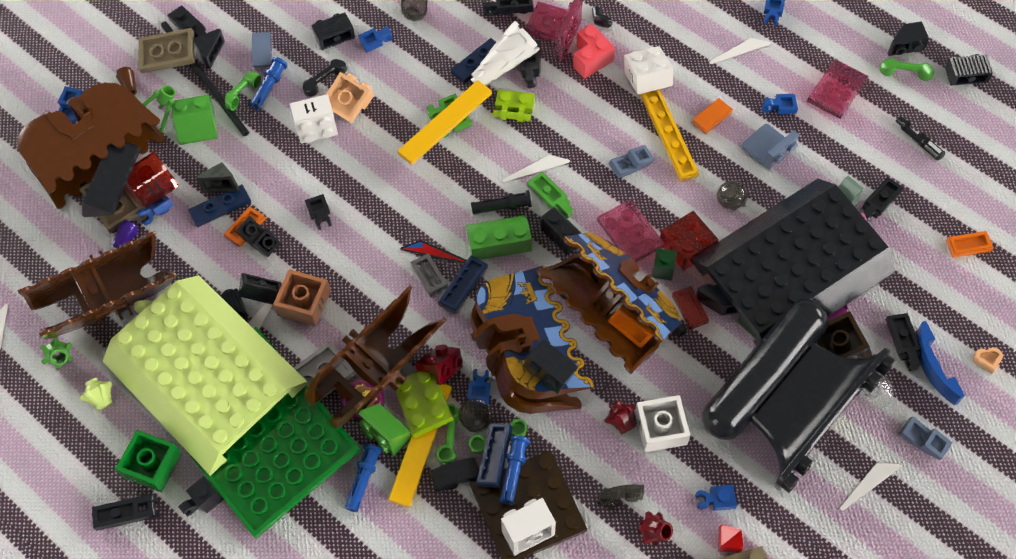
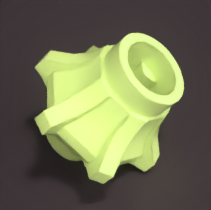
M94 378L85 383V391L79 397L81 401L90 403L97 411L113 404L111 400V387L113 384L111 381L103 382Z

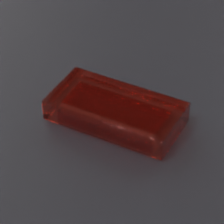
M692 286L672 293V297L689 330L709 323V318Z

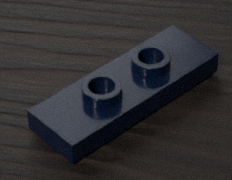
M492 38L488 39L452 68L451 74L465 84L473 77L471 74L478 68L496 41Z
M243 184L238 186L239 191L224 192L188 209L197 228L251 203V199Z
M470 255L438 301V305L456 315L488 269V264Z
M490 423L476 481L478 487H500L513 429L511 424Z

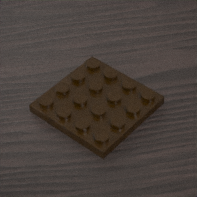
M551 450L527 459L521 465L514 504L512 505L509 504L510 501H508V504L500 502L507 468L503 469L499 488L478 487L476 481L469 483L501 559H524L587 532L585 522ZM543 498L556 522L555 535L514 556L502 533L501 518L512 509L517 511L523 508L524 504L532 499L539 500Z

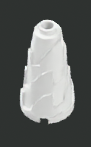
M514 21L495 43L478 68L471 74L473 76L471 81L475 83L478 80L486 86L537 53L540 48L537 47L536 42L523 27L520 29L518 27L520 24Z

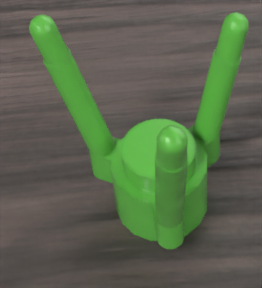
M163 85L160 90H155L153 95L143 103L146 107L157 98V102L160 104L159 109L167 105L159 130L161 133L164 131L171 106L174 103L173 98L176 95L175 90L168 85Z

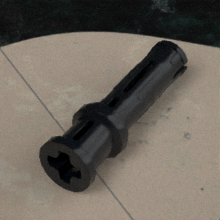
M529 190L518 194L509 193L506 197L471 202L473 215L508 208L515 210L518 207H532Z

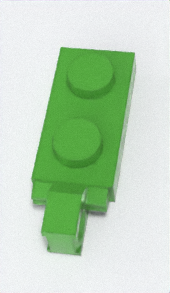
M540 172L527 182V186L550 209L555 207L567 219L573 215V208L569 205L568 196L544 172Z

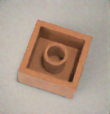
M289 269L273 303L277 316L316 327L331 293L328 280Z

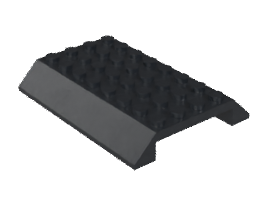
M819 178L690 260L702 276L710 275L757 335L754 340L756 346L789 306L799 299H810L819 303L829 317L896 271L888 245L836 184Z

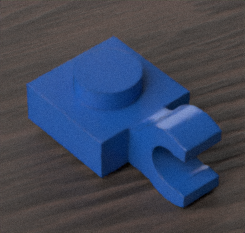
M385 27L378 32L373 28L358 35L366 53L383 46L382 41L389 42L393 40L389 27Z
M776 94L775 99L765 98L764 104L761 106L764 113L777 110V114H796L798 111L795 94Z
M163 194L148 203L146 208L138 210L136 214L139 217L146 214V219L141 222L144 225H148L152 222L154 215H163L174 205Z

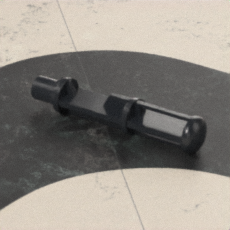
M902 116L896 119V122L901 126V130L907 133L923 149L927 145L938 155L935 160L939 161L945 156V151L940 147L938 148L942 152L938 153L928 144L931 141L936 145L923 132L917 134L910 128L911 121L905 120Z

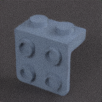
M764 124L742 143V149L770 170L776 164H779L788 153H792L796 149L799 134L793 130L784 137L769 124Z

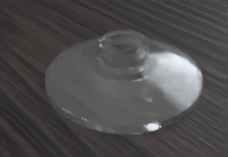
M882 376L878 381L876 390L874 389L870 393L863 389L858 396L854 397V401L865 409L881 410L887 407L893 399V385L886 376Z

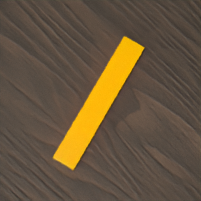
M477 80L397 151L398 155L410 165H413L492 95V90Z
M660 89L640 94L680 182L698 177L699 171Z
M442 384L440 386L448 403L452 386ZM438 428L415 439L411 436L388 499L389 502L408 508L411 507Z

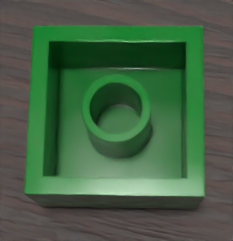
M136 430L115 470L124 479L162 493L182 452L174 443Z

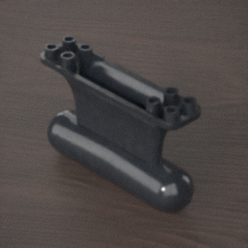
M799 299L789 306L709 401L702 412V422L705 429L712 436L721 440L734 439L741 434L750 422L754 424L769 440L778 458L779 476L776 480L775 488L778 491L783 488L788 493L794 489L799 480L794 473L797 471L800 475L804 476L810 469L813 462L808 458L810 451L854 397L858 396L863 389L871 393L878 385L881 377L889 372L895 359L889 356L890 350L887 348L866 359H850L834 354L818 345L816 342L828 327V316L819 303L810 299Z

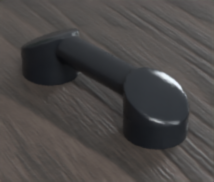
M340 59L331 60V65L315 77H309L304 81L302 86L304 94L309 97L315 96L318 93L317 84L331 73L339 75L341 72L344 74L347 71L346 63Z

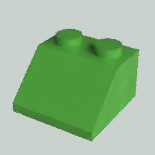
M209 94L174 101L171 106L172 117L179 145L218 138L214 106Z

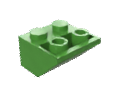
M380 403L363 409L358 413L361 421L359 424L363 428V434L370 440L375 439L378 442L377 446L385 454L389 452L394 457L410 441V430Z

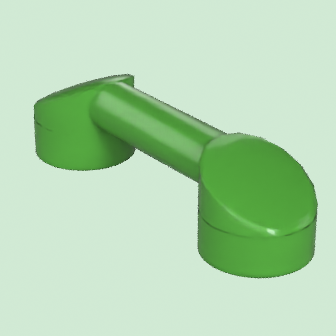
M889 58L883 61L880 66V72L885 76L893 75L896 69L918 72V77L923 81L931 80L934 75L933 67L926 62L913 64L898 62L894 58Z
M256 72L245 74L242 80L230 92L226 93L225 107L234 111L239 104V97L237 95L247 85L257 88L261 83L262 76Z
M448 404L454 421L447 423L445 445L440 446L436 452L437 458L444 464L453 462L457 456L453 448L456 424L460 421L461 414L454 404Z
M521 419L513 420L510 423L513 427L511 436L518 435L524 437L527 432L525 421ZM481 435L472 436L469 440L470 450L474 454H483L486 439Z

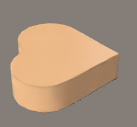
M994 347L988 350L979 349L973 355L974 363L991 374L1003 358L1002 352Z

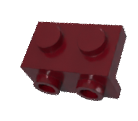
M444 344L438 345L415 363L416 370L435 373L436 384L442 385L463 367L460 348L447 347Z

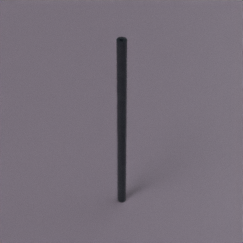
M166 21L161 23V27L166 33L173 32ZM196 60L195 63L189 64L242 136H247L249 134L247 128L234 111L225 107V99Z

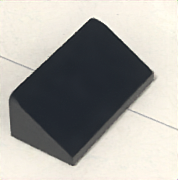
M242 273L238 292L239 297L273 305L282 284L278 281Z

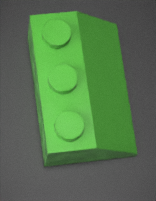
M525 215L466 225L471 256L479 260L532 251V237Z

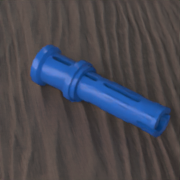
M279 57L272 58V64L265 71V78L249 103L252 108L256 105L255 110L261 109L273 85L280 81L282 71L288 66L283 59Z
M518 435L510 437L511 448L506 456L508 467L500 502L508 504V501H510V505L514 504L521 465L526 462V447L530 443L528 438Z
M364 444L362 458L357 462V475L344 507L351 512H358L370 475L376 470L375 464L378 455L382 453L381 448L371 444Z

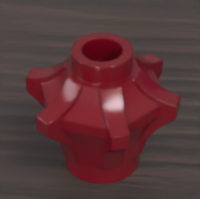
M618 400L609 405L610 410L608 416L604 419L605 423L614 426L619 430L620 434H624L636 427L634 423V404L627 405Z
M649 511L646 512L645 520H642L638 526L643 535L642 543L645 545L653 542L657 546L660 541H668L673 534L672 525L664 520L663 514L660 512L656 515Z

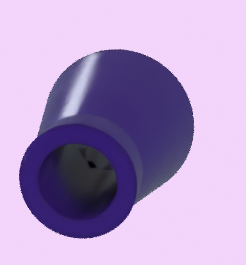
M124 220L123 223L119 224L111 245L117 249L138 234L137 230L139 228L135 224Z

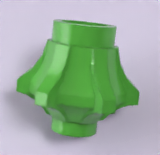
M53 337L52 342L40 347L44 355V359L41 362L43 365L48 363L55 366L56 370L60 369L61 365L73 360V357L70 356L72 344L70 342H61L58 340V337Z

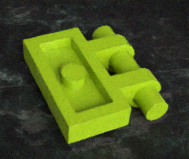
M498 89L495 109L500 110H493V117L500 118V120L513 119L522 123L523 121L531 122L532 114L526 113H533L535 94Z

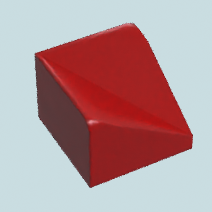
M720 525L718 529V551L742 552V530Z

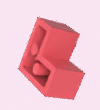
M593 24L577 32L576 46L579 50L574 53L573 68L585 79L614 61L615 47Z

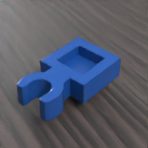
M766 0L763 13L766 14L764 24H767L768 20H773L774 26H777L779 17H782L785 0Z
M477 369L473 370V381H469L467 403L488 405L490 394L488 370H485L484 376H478Z
M733 484L710 487V493L700 490L695 494L696 498L702 497L705 499L704 503H698L697 509H705L708 505H713L714 511L736 509L737 507Z

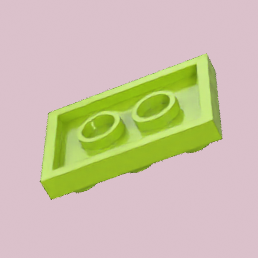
M416 371L405 376L406 381L402 385L399 381H395L400 385L396 393L414 439L454 421L442 388L436 384L435 373Z

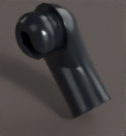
M599 6L592 8L594 24L610 28L613 20L601 14Z

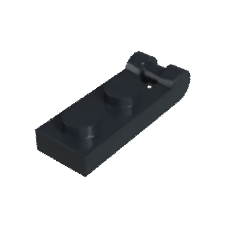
M149 494L92 507L93 529L98 531L143 520L157 519L159 517L158 510L155 508L157 496ZM146 505V510L140 511V506Z

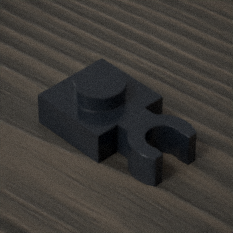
M324 194L305 200L311 220L315 219L317 229L321 230L320 224L324 221L330 227L332 225L328 216L330 210Z

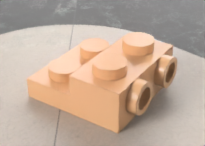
M340 72L326 94H328L333 113L352 124L361 109H366L375 94L371 91L372 87L365 82L360 84L356 82L358 79L350 73L346 76Z

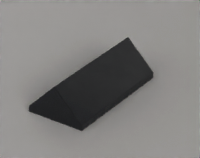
M125 142L122 148H116L111 144L107 146L108 156L105 159H101L82 202V216L114 215L141 151L139 146Z

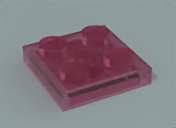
M538 2L525 31L528 34L560 43L572 17V11Z

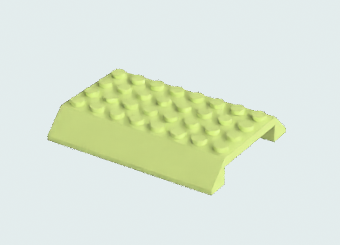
M199 275L175 281L111 338L103 358L105 365L210 476L227 461L222 454L287 393L293 398L308 384Z

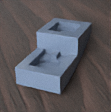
M271 32L252 33L253 68L270 67L272 64Z
M646 145L629 149L627 155L611 159L609 165L619 179L643 169L653 163L655 159Z
M915 417L909 418L899 433L903 439L939 460L943 459L953 443L938 430L927 428Z

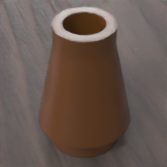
M130 67L119 68L116 71L118 82L135 95L137 89L134 71Z

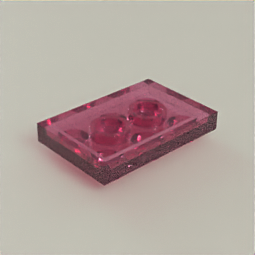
M574 0L569 3L568 14L563 16L561 29L556 31L554 38L557 41L554 48L556 61H564L581 24L583 0Z
M835 59L809 95L807 102L841 119L869 76Z
M631 199L597 217L598 223L614 245L636 262L656 252L657 248L661 249L664 247L665 243Z

